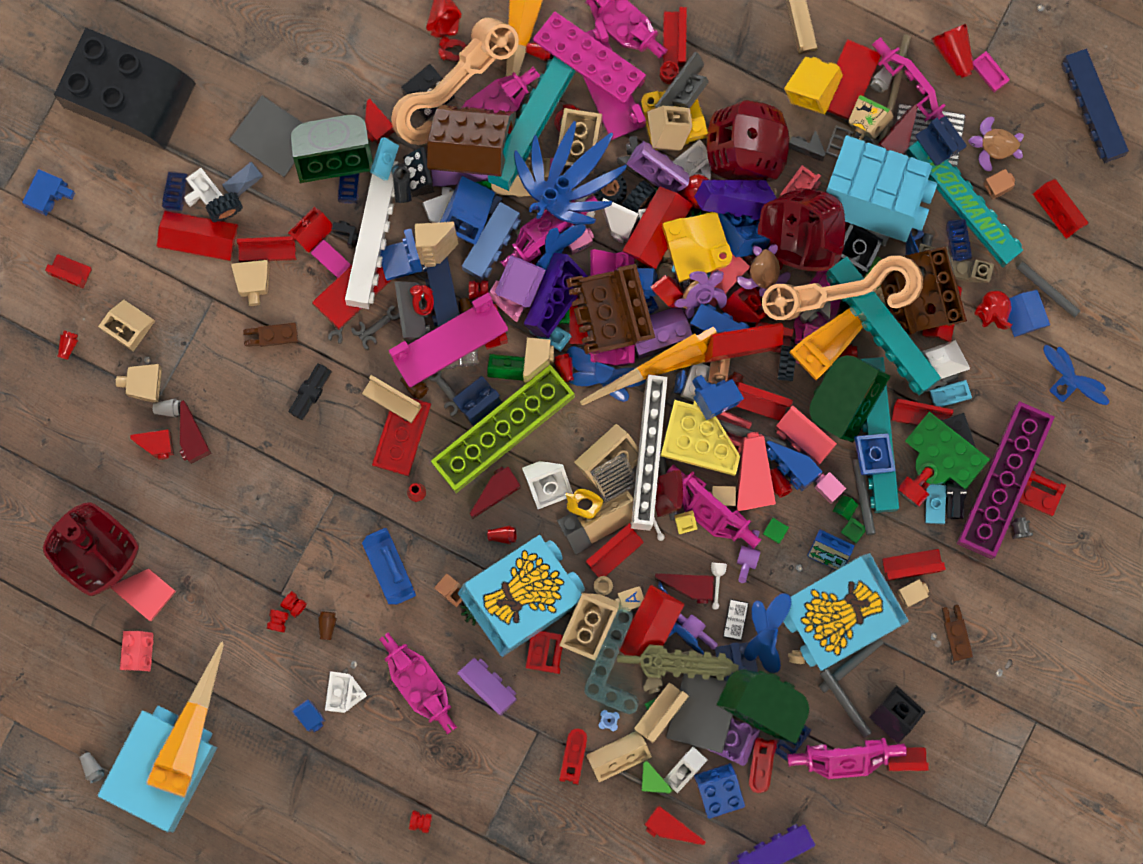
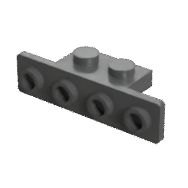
M694 52L655 105V108L661 106L690 108L709 83L707 77L698 75L704 66L699 53Z

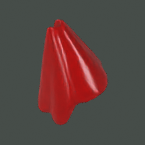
M433 0L426 24V30L431 31L432 36L442 38L446 35L454 36L458 33L459 19L462 13L453 0Z

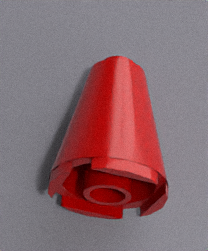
M966 24L931 38L933 44L956 76L960 75L961 78L972 74L971 70L974 69Z

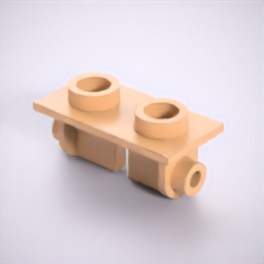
M730 358L710 362L708 383L717 384L722 380L727 382Z

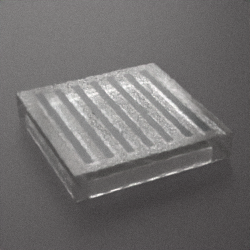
M624 453L590 471L605 503L635 487L636 477Z

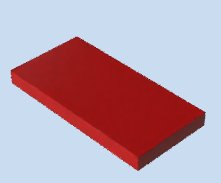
M847 39L837 62L843 75L827 109L828 112L847 120L850 119L858 97L860 95L864 96L881 58L877 51Z
M352 265L312 302L338 330L362 309L348 306L345 301ZM382 266L377 269L379 280L377 286L374 285L373 288L375 296L392 281L386 280Z
M415 398L411 399L420 403L422 408L412 424L393 412H388L372 466L409 477L432 405Z

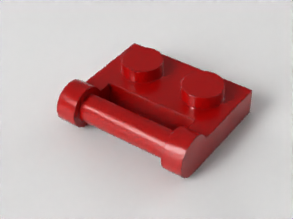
M1032 470L1019 503L1052 517L1066 488V484L1056 483L1036 474V471ZM1032 480L1056 490L1055 496L1031 486Z
M541 631L530 639L526 669L560 674L561 668L559 666L563 647L559 646L563 635ZM550 639L556 640L552 666H546Z

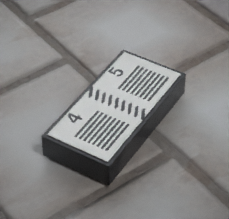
M730 599L723 638L742 641L749 606L748 602Z

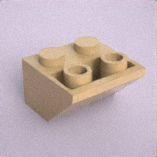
M661 106L648 111L652 148L682 150L692 129L690 108Z
M123 300L107 313L98 327L104 333L134 352L155 320Z

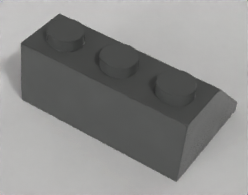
M397 281L395 282L402 334L404 341L409 345L430 332L429 324L426 325L425 318L428 315H419L413 308V295H411L410 289L413 286L419 285V283ZM424 293L421 295V300L419 301L420 309H424L426 307L422 304V299H424Z

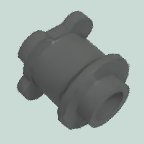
M1026 517L1014 519V523H1011L1015 534L1012 536L1013 539L1033 536V532L1030 533L1029 529L1030 520L1026 521Z

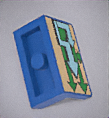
M819 529L807 556L838 570L847 564L855 545Z

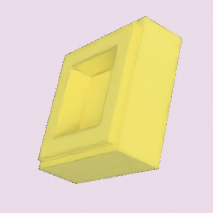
M693 510L674 515L679 535L697 530Z

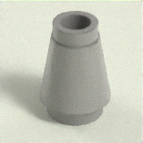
M888 64L894 71L895 68L892 65ZM885 67L871 79V87L880 93L888 89L892 79V75Z
M174 398L153 403V413L177 417L180 415L181 400Z
M85 753L79 758L86 780L94 783L104 777L103 768L90 753Z

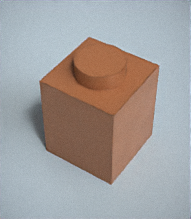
M1004 169L987 178L983 185L993 200L1011 191L1015 186V179L1010 172L1008 173Z
M446 573L434 589L455 607L462 601L457 594L462 585Z

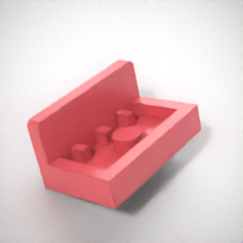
M802 165L781 192L780 197L789 191L799 188L817 190L821 185V175H815Z
M123 631L120 670L151 671L153 633Z

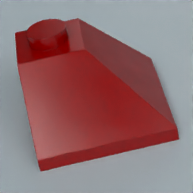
M741 287L729 297L726 305L721 308L726 314L733 317V321L759 322L767 316L757 287L753 289Z

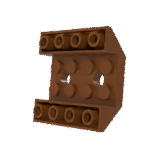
M947 246L903 256L913 260L918 267L922 266L926 270V274L923 276L921 293L912 304L902 308H892L888 305V297L891 294L901 292L906 285L905 276L900 271L890 272L881 284L887 309L908 335L921 330L967 321ZM929 303L935 305V313L928 311L927 306Z

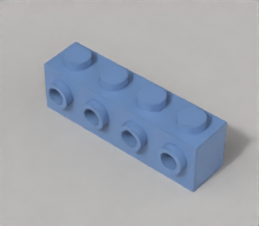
M500 202L483 229L476 245L473 246L462 264V270L480 281L484 277L488 278L493 269L491 268L493 262H497L502 255L501 249L503 245H508L512 237L510 235L512 230H516L521 223L520 213Z

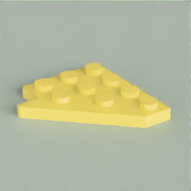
M695 399L693 405L677 400L674 401L660 456L735 476L740 455L717 417L706 420Z

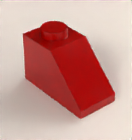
M369 98L366 104V128L369 140L371 142L375 141L379 145L381 138H388L395 130L389 119Z
M664 275L651 286L652 290L671 308L676 307L674 302L682 299L684 290L676 279Z
M169 430L130 435L132 441L155 458L157 457L158 460L168 459L170 455H174L172 434Z

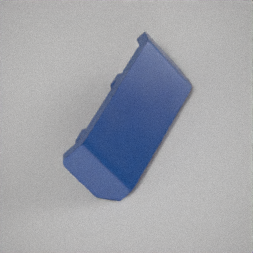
M387 528L368 535L362 542V545L388 604H399L415 597L416 593Z

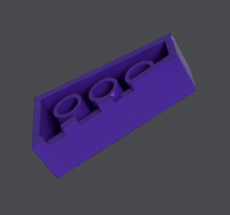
M703 180L694 196L700 208L704 211L720 214L729 212L737 217L748 215L753 220H759L764 204L776 199L766 180Z
M553 254L526 317L524 325L535 336L549 338L571 307L572 302L578 297L577 295L569 294V290L574 288H568L566 280L577 276L588 277L568 254Z
M795 824L787 828L788 833L784 835L778 833L770 838L771 842L765 844L763 841L754 846V851L748 853L746 850L737 855L738 859L729 864H783L816 845L805 824L800 827Z

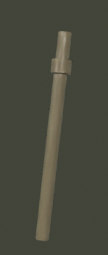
M905 34L903 36L899 53L900 56L905 58L911 39L910 35ZM903 70L897 73L893 79L887 105L892 114ZM893 120L881 132L880 141L892 128Z

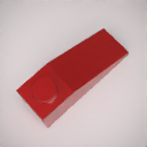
M660 806L655 809L644 824L647 827L645 831L653 837L658 835L663 838L700 845L706 843V841Z

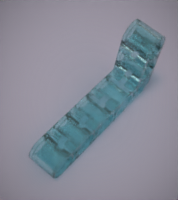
M624 607L619 609L614 617L584 690L585 694L593 700L623 713L633 714L639 706L637 696L606 683L634 617L633 612L629 608ZM626 612L629 615V621L622 622L619 619V614ZM612 631H620L622 638L615 640L611 635ZM611 648L614 651V656L611 658L606 657L604 649ZM598 666H603L606 668L607 673L599 675L596 669ZM596 684L599 687V692H590L589 685ZM607 693H616L617 699L610 701L607 698ZM628 699L633 700L635 707L632 709L627 708L625 701Z

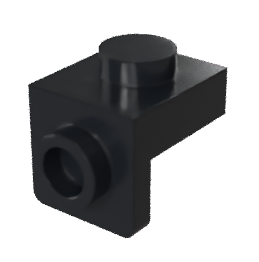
M345 221L333 222V233L349 237L347 245L353 249L354 244L357 245L359 237L356 227L350 226V223Z

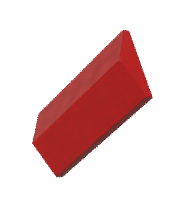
M660 186L622 252L656 270L668 249L662 224L679 218H686L693 204L678 193Z
M164 211L159 225L156 247L231 261L239 225L223 221L212 222L211 219Z
M776 323L712 334L704 361L711 362L775 351L783 345V324Z
M650 585L618 649L624 655L641 656L649 645L664 646L685 604Z

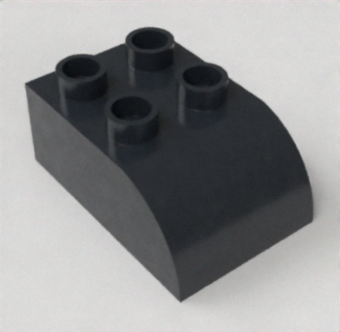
M85 28L54 96L61 106L67 110L165 150L196 83L186 73L154 55Z

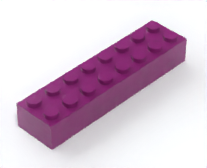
M1020 401L1015 405L956 543L957 545L989 559L996 557L1055 416Z

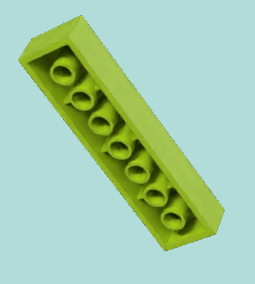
M549 365L432 459L431 463L457 494L573 400L575 393L554 368Z

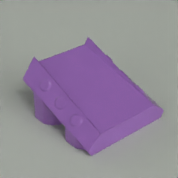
M510 255L495 293L523 307H530L546 270Z
M732 718L723 753L711 752L744 766L748 763L756 738L759 737V730Z

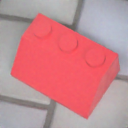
M794 406L788 410L775 427V430H777L776 434L782 440L787 439L792 443L790 446L796 452L801 451L804 455L809 456L817 466L824 461L837 444Z

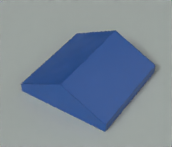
M1038 290L1021 293L1009 298L1012 310L1008 322L1012 324L1011 331L1014 337L1050 326Z
M889 433L854 437L861 475H877L896 471Z

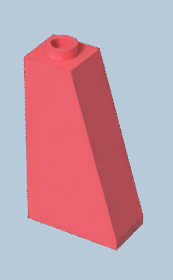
M758 432L748 433L747 437H743L735 506L737 511L776 504L765 439Z

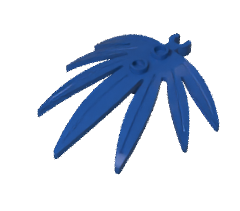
M573 121L555 153L547 181L544 180L542 154L536 135L533 137L531 150L534 179L526 163L517 150H515L514 160L519 178L527 192L538 202L531 204L529 212L531 213L535 209L538 210L536 218L540 219L543 216L544 210L547 209L553 216L568 223H595V218L576 212L600 210L611 206L613 201H570L584 198L601 190L626 170L627 165H623L573 190L591 173L600 161L612 139L613 133H609L591 147L564 175L560 176L567 162L574 139L576 121Z

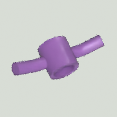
M752 530V532L758 537L760 531ZM749 544L748 547L741 546L736 563L742 565L738 579L740 583L746 582L749 568H756L760 551L755 550V548L753 549Z
M680 613L677 621L682 624V627L692 634L695 639L698 637L714 650L718 644L703 632L706 625L692 614L687 619Z

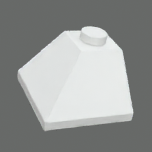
M612 202L611 206L602 209L610 234L614 236V240L620 243L628 242L638 223V213Z
M956 340L921 351L940 375L941 379L970 369Z
M539 461L522 468L537 509L567 499L566 493L573 494L562 464Z

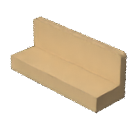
M786 0L798 54L817 50L806 0Z
M370 375V381L362 394L412 424L422 408L420 403Z
M628 490L603 503L598 513L592 519L582 516L578 517L591 543H595L631 523L634 498Z
M668 683L634 729L653 743L688 698V695L671 683Z
M637 731L586 755L598 782L652 757L642 735Z

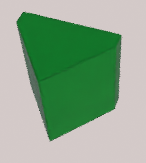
M842 495L832 512L849 521L858 504L852 498Z

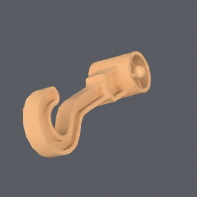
M484 18L478 21L472 29V41L460 52L458 64L431 91L407 94L397 102L391 117L392 126L396 134L410 144L422 145L428 143L433 121L428 120L422 126L413 128L410 124L411 114L416 109L441 106L472 75L482 74L495 59L502 60L513 55L519 42L515 29L493 18Z
M889 256L880 260L870 273L860 281L822 287L819 283L797 287L791 284H775L765 291L762 298V306L765 313L775 320H792L804 311L823 308L826 302L871 293L882 284L890 272L900 271L905 276L906 285L901 292L891 294L887 302L892 308H902L912 304L919 297L923 288V276L920 268L913 260L903 256Z

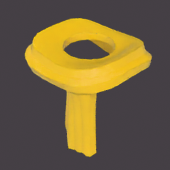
M578 489L574 494H565L568 501L567 509L587 519L595 517L603 505L602 498L586 489ZM583 499H589L593 505L590 509L584 510L578 508V503Z

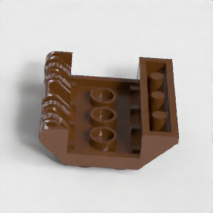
M441 105L436 109L428 138V170L501 177L505 164L503 149L509 125L511 128H514L516 112L500 110L494 113L492 109L468 107L458 110L457 106Z
M636 264L618 267L616 270L584 278L577 276L566 280L568 288H574L569 290V294L578 296V299L574 300L572 305L573 307H578L574 309L577 324L583 325L579 327V332H587L588 337L582 339L583 344H588L583 346L585 355L625 348L656 338Z

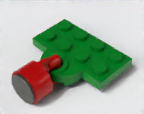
M928 412L905 440L909 446L919 453L915 466L918 476L914 481L907 476L898 486L897 490L913 506L920 507L930 495L926 491L930 484L941 485L951 478L966 490L990 459L935 415Z

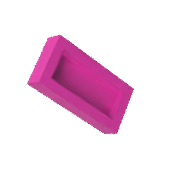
M987 51L973 61L974 69L994 93L1009 82L1010 79Z
M325 240L311 252V255L336 278L340 277L351 266Z

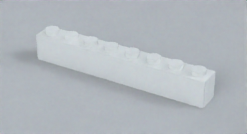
M402 169L396 172V177H401ZM391 172L388 180H383L374 174L371 177L345 297L346 305L369 309L370 303H374L375 292H373L374 285L377 286L379 275L377 274V269L382 266L383 257L380 255L381 250H385L387 241L384 239L385 232H389L390 221H388L389 215L393 214L394 210L392 199L395 196Z
M648 375L645 381L631 520L632 529L650 531L653 526L667 377Z

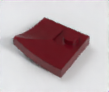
M675 470L658 477L655 508L657 517H664L678 511L682 507L683 481L681 470Z

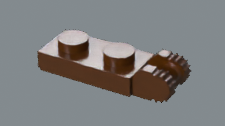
M296 322L243 330V335L259 334V340L244 341L245 347H264L298 342Z
M954 605L957 621L950 622V614L947 607L942 608L945 621L944 627L953 662L972 658L973 654L959 605Z

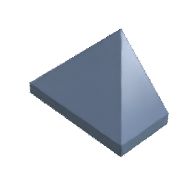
M250 162L222 184V186L228 193L235 192L240 196L260 180L263 175Z

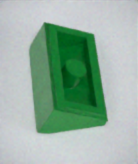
M489 354L487 377L524 381L525 357Z

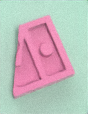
M496 280L489 293L493 302L515 322H518L525 307L498 296L495 291L499 281Z

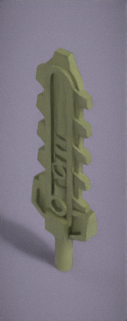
M649 645L641 656L618 655L617 662L640 664L646 676L661 678V676H665L666 672H673V677H679L680 673H687L688 678H694L695 674H700L703 679H709L710 675L717 676V680L723 681L725 676H729L732 672L737 671L739 666L726 658L724 653H719L718 657H711V652H705L704 656H697L696 651H690L689 655L682 654L681 650H675L674 654L667 653V649H663L664 646Z

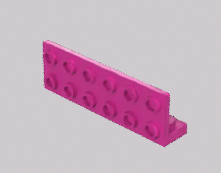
M555 11L533 38L536 44L623 104L637 87L641 88L645 82V73Z
M602 20L595 22V28L585 33L612 51L609 44V36ZM583 76L598 113L602 114V122L607 133H613L611 140L646 126V119L639 103H635L632 95L623 104Z
M596 249L590 251L591 276L611 272L618 267L634 264V258L624 252L611 253ZM635 345L591 354V362L619 367L634 364Z
M489 293L474 300L471 309L409 345L404 341L388 350L409 387L418 384L508 331V327L495 308Z

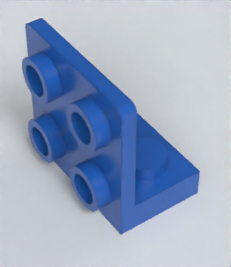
M411 228L404 230L406 238H402L403 242L386 246L385 250H381L380 256L383 257L382 267L387 281L423 271Z
M731 763L694 775L709 819L745 807L738 779Z

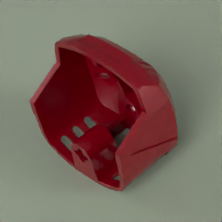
M744 100L735 105L717 110L711 118L707 136V157L711 170L716 175L728 180H766L769 182L779 178L787 164L789 150V131L782 111L774 106L750 100ZM748 130L751 132V138L747 135ZM725 150H726V154H727V158H728L729 163H728L727 160H726ZM719 151H720V155H721V159H722L723 165L721 164V161H720ZM713 153H714V156H715V160H716L717 166L715 165V162H714Z
M807 188L795 189L764 204L758 224V234L770 239L771 245L776 244L778 246L775 256L780 262L801 270L825 271L833 268L842 255L845 239L844 208L842 203L832 194Z
M90 502L80 504L68 511L51 528L43 545V552L53 565V568L69 583L88 596L98 595L114 586L132 567L139 551V543L133 534L107 511ZM88 536L90 539L88 545L82 546L81 543Z

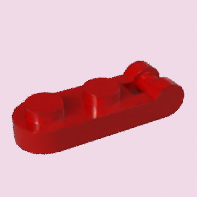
M573 729L568 735L559 781L565 782L567 780L572 781L573 784H579L587 744V735L582 729ZM568 767L576 768L575 774L567 773Z
M757 737L755 740L749 786L753 792L764 793L769 789L774 754L777 747L776 740L770 739L767 741L760 737ZM762 748H767L766 754H761Z

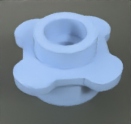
M603 710L600 714L602 718L601 722H599V727L601 729L608 728L611 731L617 730L619 714Z

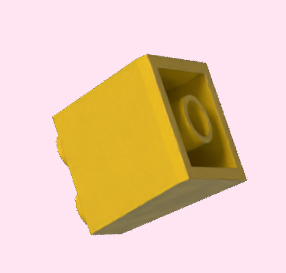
M805 57L786 84L784 90L791 104L825 115L843 74L840 67L835 63L829 62L827 64L816 57Z

